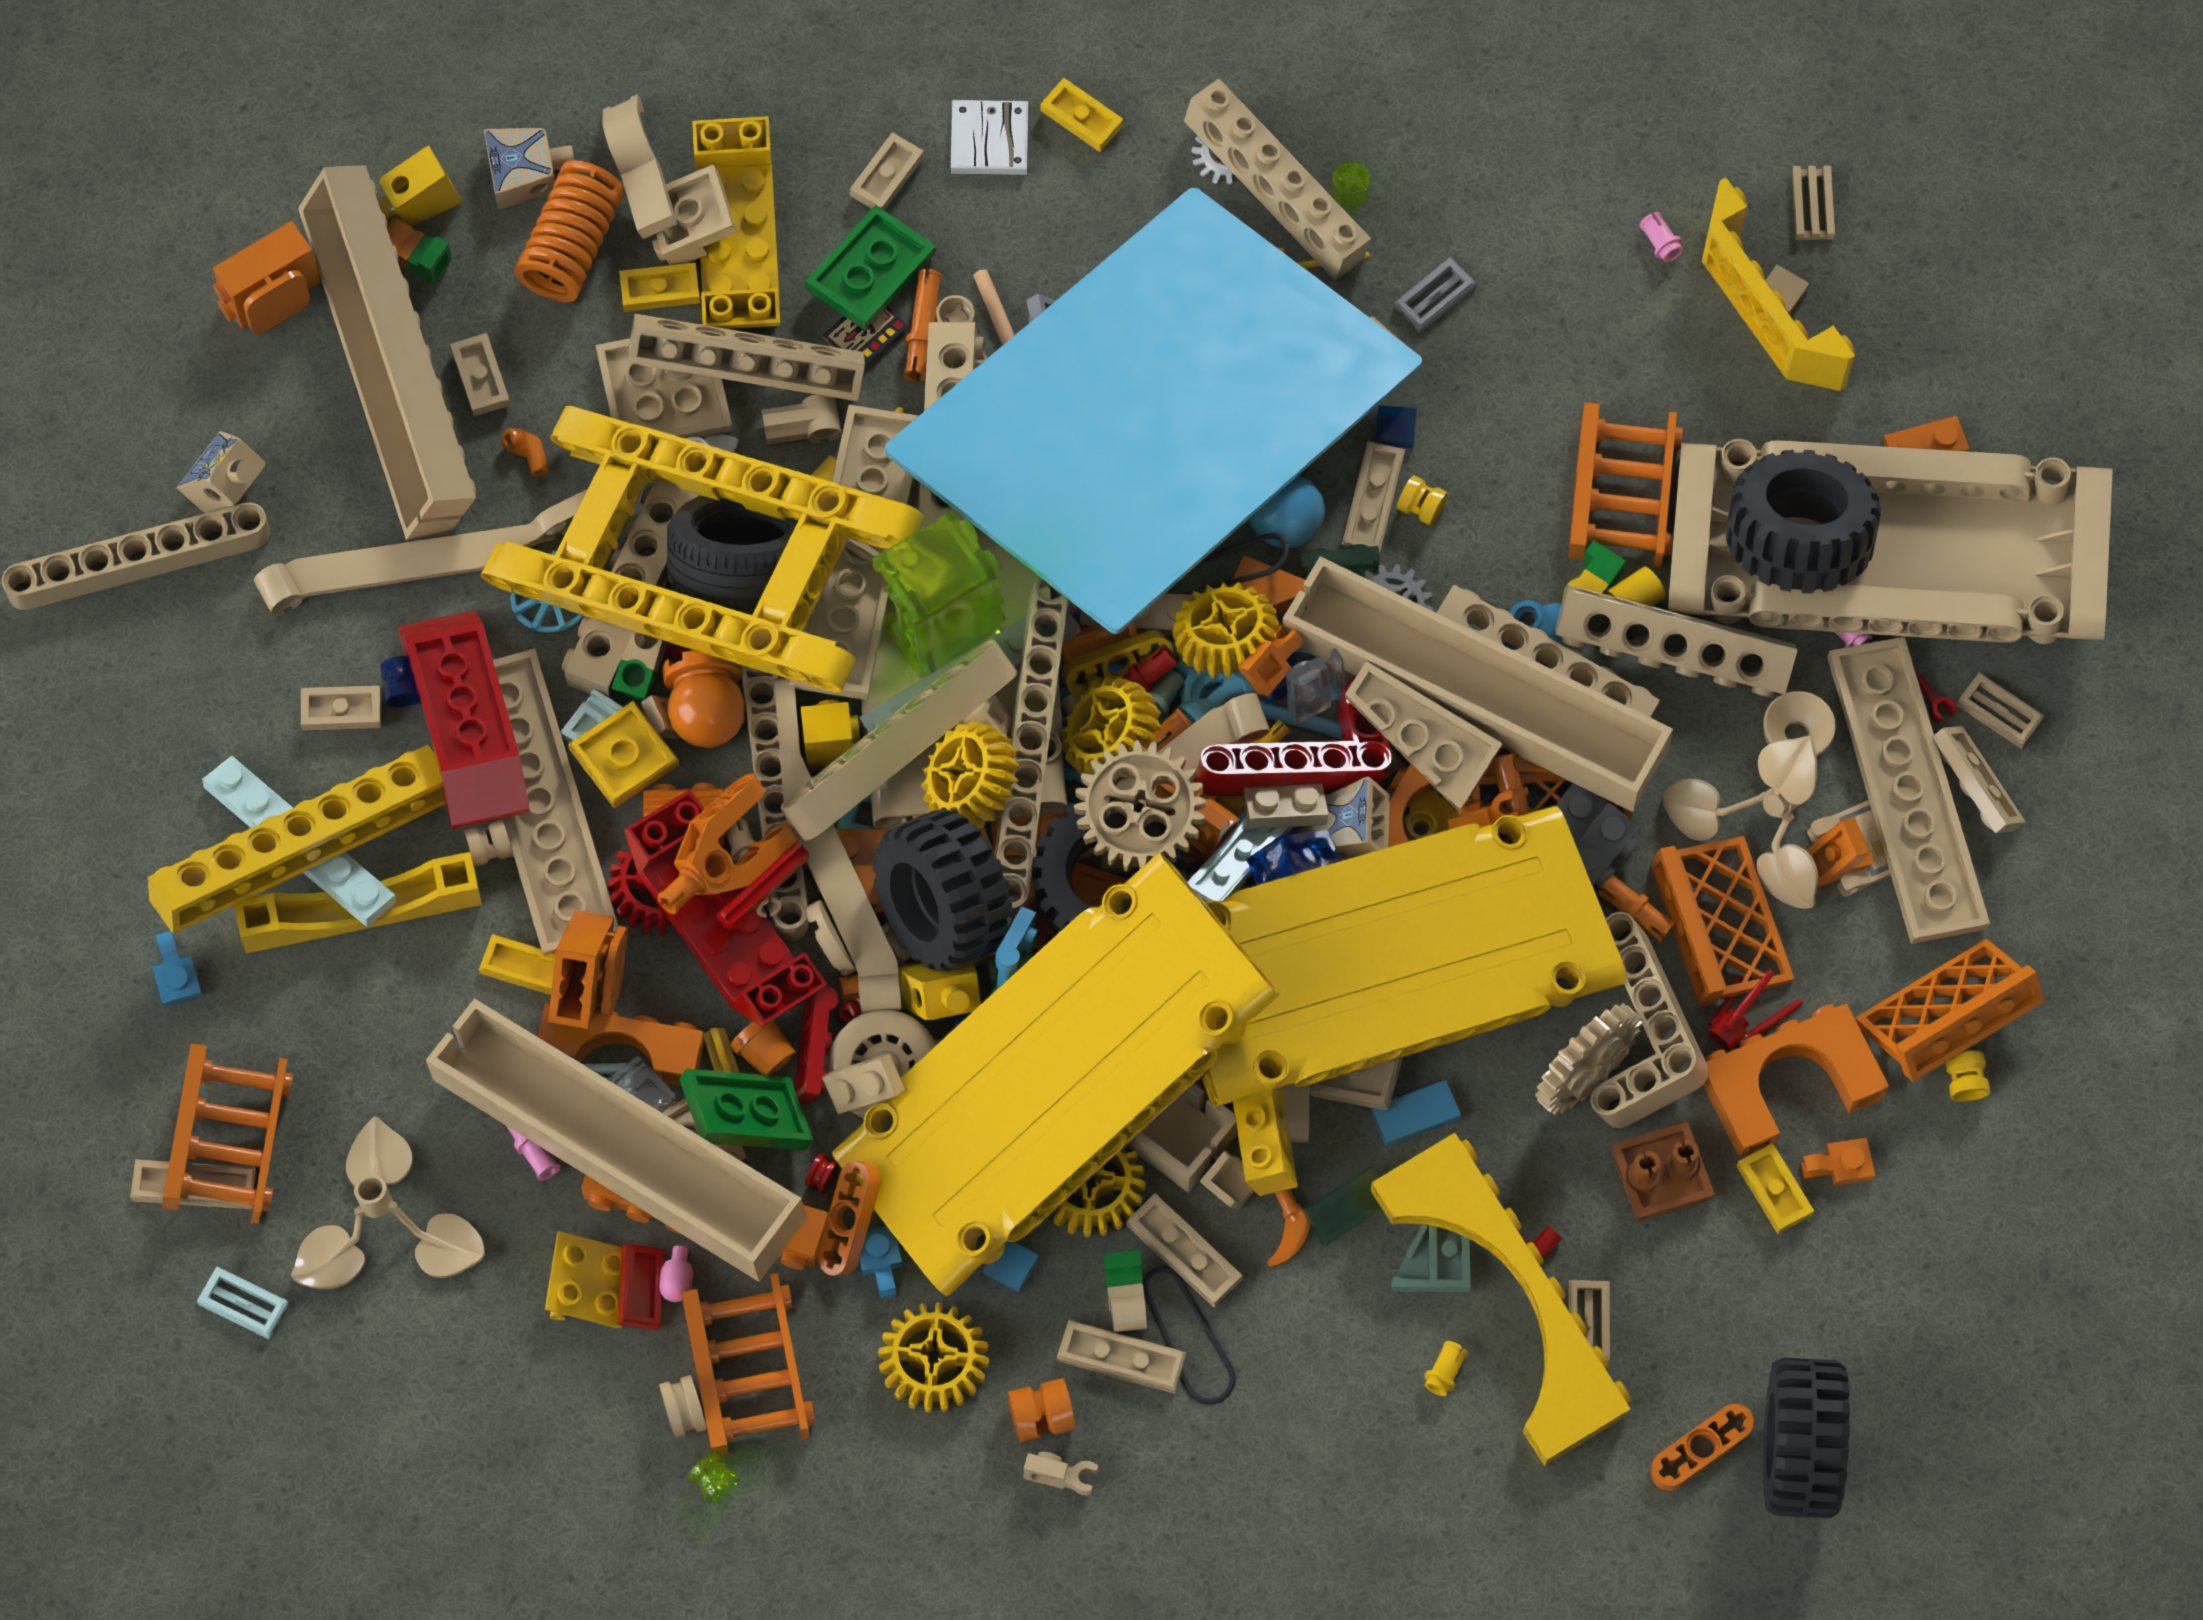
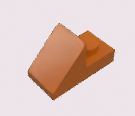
M1855 817L1841 820L1806 850L1815 862L1819 887L1838 881L1843 875L1865 869L1874 863L1866 839Z

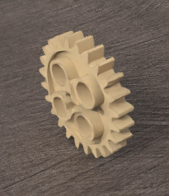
M1135 740L1133 751L1127 752L1125 746L1120 743L1118 746L1119 755L1115 757L1109 751L1104 750L1105 763L1103 765L1094 760L1090 762L1091 768L1095 773L1094 776L1085 773L1081 775V781L1088 788H1077L1075 791L1076 797L1085 801L1074 805L1076 814L1086 815L1077 821V828L1081 830L1090 829L1083 837L1085 844L1097 841L1094 854L1099 856L1108 851L1109 865H1113L1118 858L1123 859L1125 871H1128L1133 861H1138L1139 868L1141 869L1158 852L1164 856L1166 855L1169 860L1175 863L1177 861L1176 848L1185 852L1190 850L1185 838L1198 839L1199 831L1192 824H1204V815L1195 810L1206 807L1205 799L1194 797L1203 791L1202 783H1190L1196 777L1195 768L1183 771L1182 769L1186 763L1185 757L1181 756L1173 762L1171 760L1172 748L1168 747L1161 755L1157 754L1156 742L1153 741L1148 751H1142L1139 740ZM1128 775L1136 783L1129 790H1120L1114 786V781L1120 776ZM1160 784H1169L1175 789L1174 794L1167 799L1157 797L1153 791ZM1106 797H1113L1120 802L1108 803L1104 799ZM1139 800H1145L1146 807H1143L1141 813L1134 812V805H1137ZM1171 809L1175 811V815L1169 816L1162 811ZM1111 814H1121L1127 819L1126 824L1118 829L1108 827L1105 824V820ZM1152 822H1160L1166 827L1165 833L1159 837L1147 835L1144 829Z
M1624 1003L1620 1006L1616 1004L1610 1011L1606 1009L1600 1018L1595 1016L1591 1022L1581 1028L1580 1034L1576 1038L1572 1037L1569 1040L1567 1048L1558 1052L1559 1055L1549 1064V1071L1541 1077L1544 1081L1537 1086L1539 1090L1535 1094L1538 1098L1537 1101L1554 1115L1558 1112L1563 1114L1568 1107L1573 1109L1578 1101L1583 1102L1601 1081H1606L1609 1078V1073L1620 1066L1619 1064L1629 1054V1048L1636 1043L1634 1038L1641 1032L1639 1028L1643 1024L1640 1021L1642 1018Z

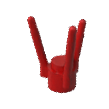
M1768 970L1736 1010L1731 1009L1728 1012L1736 996L1725 998L1718 1012L1708 1022L1711 1027L1707 1030V1033L1725 1050L1731 1052L1736 1046L1740 1048V1044L1744 1040L1754 1035L1762 1034L1802 1006V1000L1797 999L1747 1032L1746 1028L1749 1026V1022L1743 1015L1774 976L1772 970ZM1737 976L1733 985L1741 983L1743 977Z

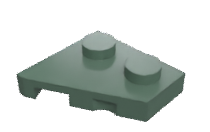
M1421 1224L1397 1274L1392 1279L1391 1291L1470 1292V1239L1440 1227Z

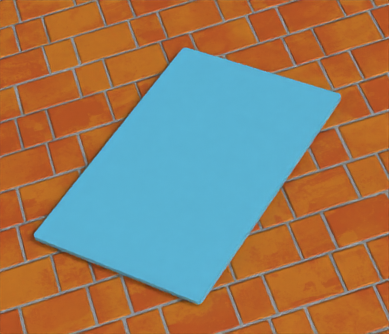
M1190 188L885 445V455L1113 634H1118L1421 367L1422 358L1201 190Z

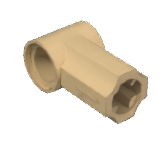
M815 394L805 398L802 404L762 410L767 445L808 439L812 443H821L820 439L829 438V441H834L842 434L835 397Z

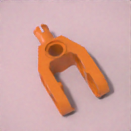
M747 774L736 780L689 823L674 862L680 876L663 892L657 895L659 903H662L665 899L667 900L662 907L670 914H676L695 894H718L749 886L798 841V836L789 823L783 821V825L771 830L759 842H752L747 847L749 851L735 864H733L730 854L720 846L718 842L719 837L765 794V789L755 774ZM707 859H708L709 864H710V869H709L708 874H707V871H706V868H705V864H706V860H707Z

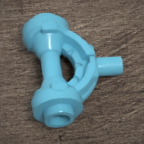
M1183 658L1179 660V665L1175 667V670L1186 679L1183 682L1181 704L1177 708L1192 724L1210 710L1223 705L1232 696L1256 692L1246 677L1239 672L1232 673L1229 680L1222 673H1219L1212 679L1208 671L1198 675L1194 666H1186ZM1216 682L1222 683L1207 698L1200 699L1206 687Z

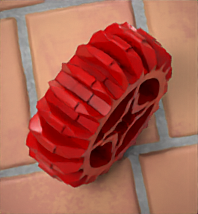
M627 843L630 853L618 850L616 858L620 864H611L609 868L610 874L613 876V878L607 880L608 890L613 891L609 896L611 903L618 906L617 915L620 918L629 916L628 924L632 929L643 922V933L648 935L652 931L653 926H658L659 935L664 937L667 932L666 926L673 924L642 882L638 872L636 875H633L637 869L629 844ZM631 892H639V895L653 898L656 908L642 904Z

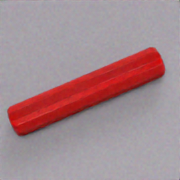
M795 842L749 886L743 888L717 913V919L724 928L730 930L740 924L809 859L810 854L803 844Z

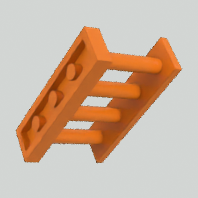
M1584 402L1568 558L1583 560L1585 548L1589 547L1594 540L1600 545L1654 550L1653 567L1661 568L1663 556H1671L1673 533L1666 532L1673 451L1681 449L1683 427H1676L1677 412H1669L1666 429L1605 423L1606 419L1598 418L1600 404ZM1606 438L1664 445L1663 465L1602 458V454L1595 453L1596 441L1603 442V439ZM1600 473L1661 480L1659 500L1599 493V489L1592 488L1593 476L1600 477ZM1597 509L1658 515L1656 535L1596 529L1595 524H1588L1589 512H1596Z
M191 1043L162 1208L178 1211L180 1198L188 1199L189 1195L253 1205L251 1223L259 1224L261 1211H270L273 1188L266 1187L281 1096L289 1098L293 1074L285 1073L288 1059L279 1058L277 1074L273 1075L213 1065V1060L205 1059L207 1046ZM209 1080L271 1090L273 1091L270 1113L206 1103V1098L198 1097L200 1084H209ZM204 1118L267 1129L264 1149L259 1151L199 1141V1136L191 1135L194 1121L202 1122ZM196 1157L260 1167L257 1189L192 1179V1175L185 1174L187 1159L195 1160Z
M778 1273L770 1274L773 1292L708 1304V1300L700 1302L697 1289L681 1292L713 1458L729 1455L727 1442L735 1441L734 1437L799 1424L801 1438L805 1440L810 1439L808 1426L816 1425L812 1401L803 1402L785 1310L793 1309L789 1285L780 1286ZM776 1308L780 1326L779 1331L716 1343L715 1339L707 1340L704 1326L712 1325V1320ZM784 1346L788 1369L724 1382L723 1378H714L712 1365L720 1363L719 1359ZM789 1385L792 1387L796 1408L732 1421L730 1417L722 1418L720 1403L727 1402L729 1397Z

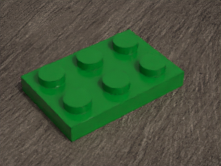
M875 205L805 280V290L866 330L936 253V246Z
M686 1069L679 1078L697 1132L700 1137L710 1143L806 1150L813 1141L790 1077Z

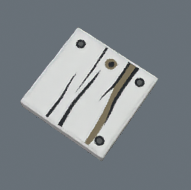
M952 100L951 174L1027 175L1028 101Z

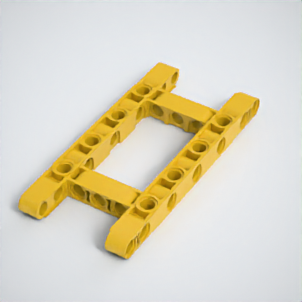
M565 406L550 436L551 441L571 452L570 456L593 462L600 466L555 556L506 541L505 544L496 543L480 576L489 584L511 593L753 669L775 674L829 692L841 693L857 659L848 651L835 646V641L805 633L803 630L848 539L898 554L900 550L910 551L925 521V516L917 509L904 503L648 427L628 423L574 406ZM657 478L677 484L681 490L718 501L721 498L743 504L748 510L785 521L787 517L798 520L753 615L602 570L611 551H616L619 545L617 539L628 517L633 516L635 512L634 505L646 482L649 483L650 480L655 482Z

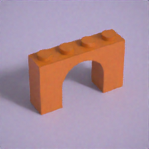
M1847 1003L1838 1007H1834L1833 1004L1823 1006L1813 1012L1812 1018L1800 1023L1797 1019L1787 1021L1780 1025L1774 1034L1764 1038L1760 1034L1754 1035L1744 1040L1738 1049L1728 1053L1725 1050H1719L1705 1058L1709 1073L1703 1087L1740 1160L1772 1143L1774 1145L1777 1144L1780 1131L1759 1089L1760 1073L1768 1064L1777 1059L1798 1056L1812 1060L1820 1065L1831 1078L1848 1114L1885 1099L1889 1085Z

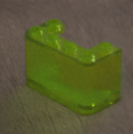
M953 510L872 558L873 568L887 582L888 586L884 587L885 592L896 606V612L894 610L885 615L883 628L920 679L927 677L1003 631V622L1006 621L1005 615L1001 610V605L1004 604V601L999 593V588L1002 587V584L996 574L1000 570L999 564L990 550L982 551L977 544L978 536L967 519L961 521Z

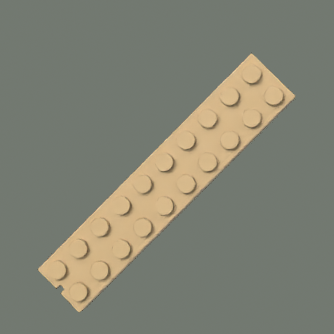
M366 165L324 167L298 210L310 247L313 250L321 281L406 540L448 536L460 521L461 516L466 513L476 499V488L474 481L469 478L464 463V451L462 446L458 445L453 430L452 415L447 411L442 397V384L434 373L431 363V351L424 342L420 330V318L413 309L409 297V285L407 280L403 278L398 264L397 249L392 245L387 231L386 216L381 212L376 198L375 183L370 180Z
M1321 556L1305 580L1303 592L1299 590L1283 617L1282 626H1284L1286 631L1290 633L1292 629H1295L1304 640L1299 648L1355 676L1358 675L1367 661L1502 743V748L1632 812L1637 807L1669 750L1673 728Z
M475 998L453 1025L459 1045L464 1050L460 1053L454 1036L447 1032L426 1059L432 1078L436 1083L760 1282L807 1219L802 1198Z

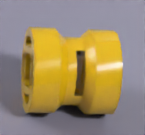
M1413 475L1405 485L1398 499L1396 509L1406 514L1414 513L1419 516L1421 522L1432 526L1443 510L1449 493L1439 487L1432 489L1426 485L1425 480Z
M1963 1051L1945 1062L1946 1072L1951 1075L1952 1079L1949 1085V1093L1953 1101L1979 1100L1990 1095L1989 1080L1984 1077L1983 1070L1986 1068L1985 1054L1983 1052Z

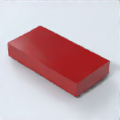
M626 1243L621 1247L617 1325L646 1330H658L661 1328L662 1295L659 1289L661 1269L664 1266L665 1249Z

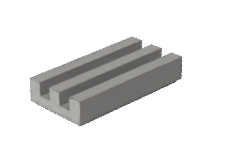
M1449 257L1394 303V308L1401 312L1404 318L1409 323L1411 322L1415 329L1421 333L1476 287V282ZM1450 270L1454 273L1450 279L1435 289L1416 307L1411 309L1408 306ZM1460 281L1463 282L1462 285H1460L1456 290L1449 294L1439 304L1432 308L1422 318L1419 317V315L1423 311H1425L1429 306L1436 302L1440 297H1442L1446 292L1453 288L1457 283H1459Z

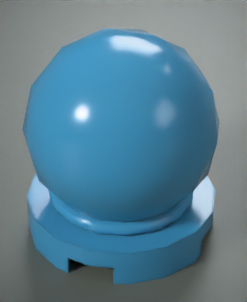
M1299 474L1249 519L1250 525L1258 536L1276 533L1282 535L1288 541L1289 548H1297L1312 540L1322 526L1326 510L1323 496L1311 480ZM1264 540L1277 548H1283L1279 540Z

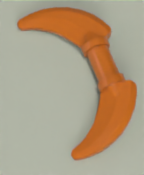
M1291 1189L1275 1192L1284 1211L1282 1214L1285 1218V1227L1282 1241L1277 1251L1267 1261L1269 1267L1283 1264L1296 1255L1305 1243L1310 1230L1311 1213L1307 1209H1302Z

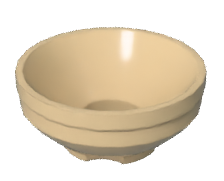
M1804 691L1785 693V695L1783 694L1771 702L1765 712L1763 733L1768 745L1778 740H1787L1785 729L1792 724L1804 726L1808 735L1813 737L1817 757L1829 747L1835 733L1833 712L1828 704L1812 693Z

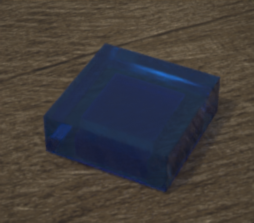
M1378 405L1375 443L1413 449L1417 408Z

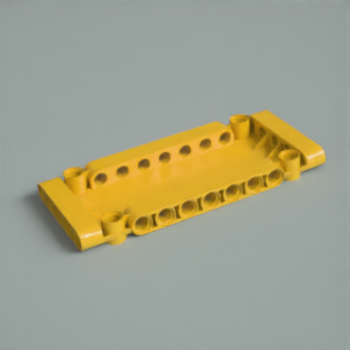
M1552 806L1518 817L1504 815L1498 818L1494 824L1480 827L1477 823L1464 825L1246 888L1230 895L1225 899V902L1216 900L1206 902V905L1277 988L1280 995L1256 1017L1246 1023L1245 1033L1239 1041L1229 1045L1223 1044L1216 1050L1219 1054L1217 1061L1201 1076L1208 1097L1215 1107L1255 1094L1268 1096L1275 1093L1279 1087L1294 1083L1296 1087L1308 1086L1528 1020L1545 1013L1551 1006L1565 1007L1571 1004L1575 998L1625 984L1626 972L1623 961L1560 808ZM1498 833L1507 834L1512 839L1513 844L1504 843L1499 838ZM1556 978H1563L1568 981L1571 989L1567 990L1560 987L1556 982ZM1228 1014L1219 1018L1216 1030H1220L1225 1026ZM1259 1067H1270L1275 1072L1276 1078L1270 1079L1265 1077L1260 1072Z
M1158 852L1125 884H1118L1109 888L1103 896L1101 906L1091 907L1080 913L900 1079L905 1091L890 1098L886 1103H877L871 1106L865 1114L864 1123L832 1151V1155L841 1168L852 1161H868L878 1168L881 1184L874 1210L929 1281L943 1295L948 1297L974 1274L975 1270L982 1263L991 1264L999 1260L1004 1253L1006 1241L1015 1242L1028 1235L1205 1074L1218 1059L1219 1054L1216 1050L1223 1044L1229 1045L1239 1041L1245 1033L1246 1023L1256 1017L1280 993L1174 865L1163 854ZM1132 899L1130 909L1126 913L1121 914L1123 904ZM1228 1014L1225 1026L1220 1030H1216L1219 1018ZM893 1117L892 1127L884 1133L886 1121ZM858 1173L856 1180L863 1186L864 1179L860 1178ZM985 1234V1244L982 1248L976 1250L978 1238Z

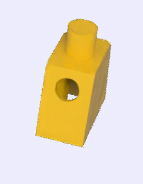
M429 145L383 175L379 180L386 196L377 201L387 221L399 215L403 222L412 227L463 203L446 171Z
M973 961L944 972L929 969L923 966V963L898 968L902 1007L925 1020H935L970 1013L981 1005L977 972Z

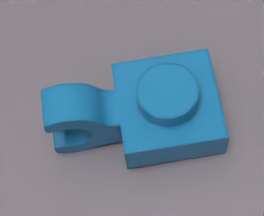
M171 931L156 935L163 964L153 966L152 968L163 1007L203 996L192 957L188 956L180 959Z
M887 1226L867 1230L859 1259L862 1275L875 1273L881 1300L896 1297V1287L891 1269L902 1267L897 1238Z

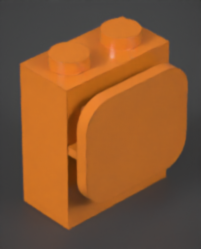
M292 221L213 267L217 282L212 286L220 299L217 303L228 321L235 319L242 329L249 326L251 331L257 335L266 332L304 309L310 301L308 290L320 283L313 250Z
M575 910L556 948L548 1022L588 1029L598 1006L601 1007L602 1016L611 1017L622 988L628 939V927L619 926L616 933H613L615 917Z

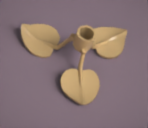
M1811 735L1795 739L1778 740L1770 743L1760 752L1758 758L1759 774L1764 783L1771 788L1756 797L1726 808H1718L1720 802L1719 792L1711 784L1699 779L1678 781L1664 791L1662 795L1663 805L1672 822L1687 837L1698 841L1708 840L1718 833L1720 829L1719 816H1726L1758 803H1763L1765 811L1770 816L1782 818V822L1771 844L1773 852L1763 853L1757 860V873L1762 886L1776 899L1790 906L1809 909L1816 905L1815 895L1818 886V872L1813 858L1806 850L1797 845L1787 844L1780 848V842L1789 823L1794 820L1792 811L1811 798L1816 788L1817 756Z
M374 1116L354 1140L346 1160V1174L354 1186V1194L360 1205L354 1210L356 1219L352 1237L350 1238L346 1230L339 1226L327 1225L316 1228L303 1240L298 1250L291 1277L297 1283L314 1289L338 1288L353 1281L365 1265L364 1253L355 1246L361 1237L363 1217L366 1215L371 1218H379L386 1215L389 1211L393 1212L416 1237L422 1239L415 1248V1258L421 1270L430 1276L447 1278L462 1273L483 1259L485 1248L477 1230L460 1216L447 1213L435 1215L428 1222L426 1232H424L398 1207L397 1203L393 1201L387 1185L398 1184L408 1175L413 1165L412 1150L402 1136L389 1128L381 1119Z

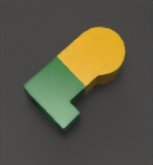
M1593 540L1584 553L1582 565L1586 569L1579 578L1571 580L1568 585L1605 594L1607 590L1615 586L1623 575L1626 561Z

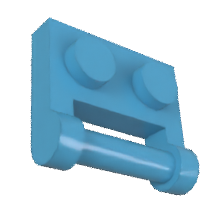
M1021 906L995 955L998 977L992 994L1036 954L1032 952L1039 936V930L1035 929L1036 912Z

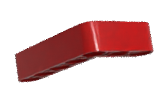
M1354 676L1345 683L1337 707L1342 741L1210 745L1201 753L1194 783H1202L1203 792L1207 796L1214 797L1242 796L1243 789L1250 787L1322 784L1324 794H1331L1366 777H1370L1382 787L1391 763V750L1389 741L1345 698L1346 692L1356 678Z

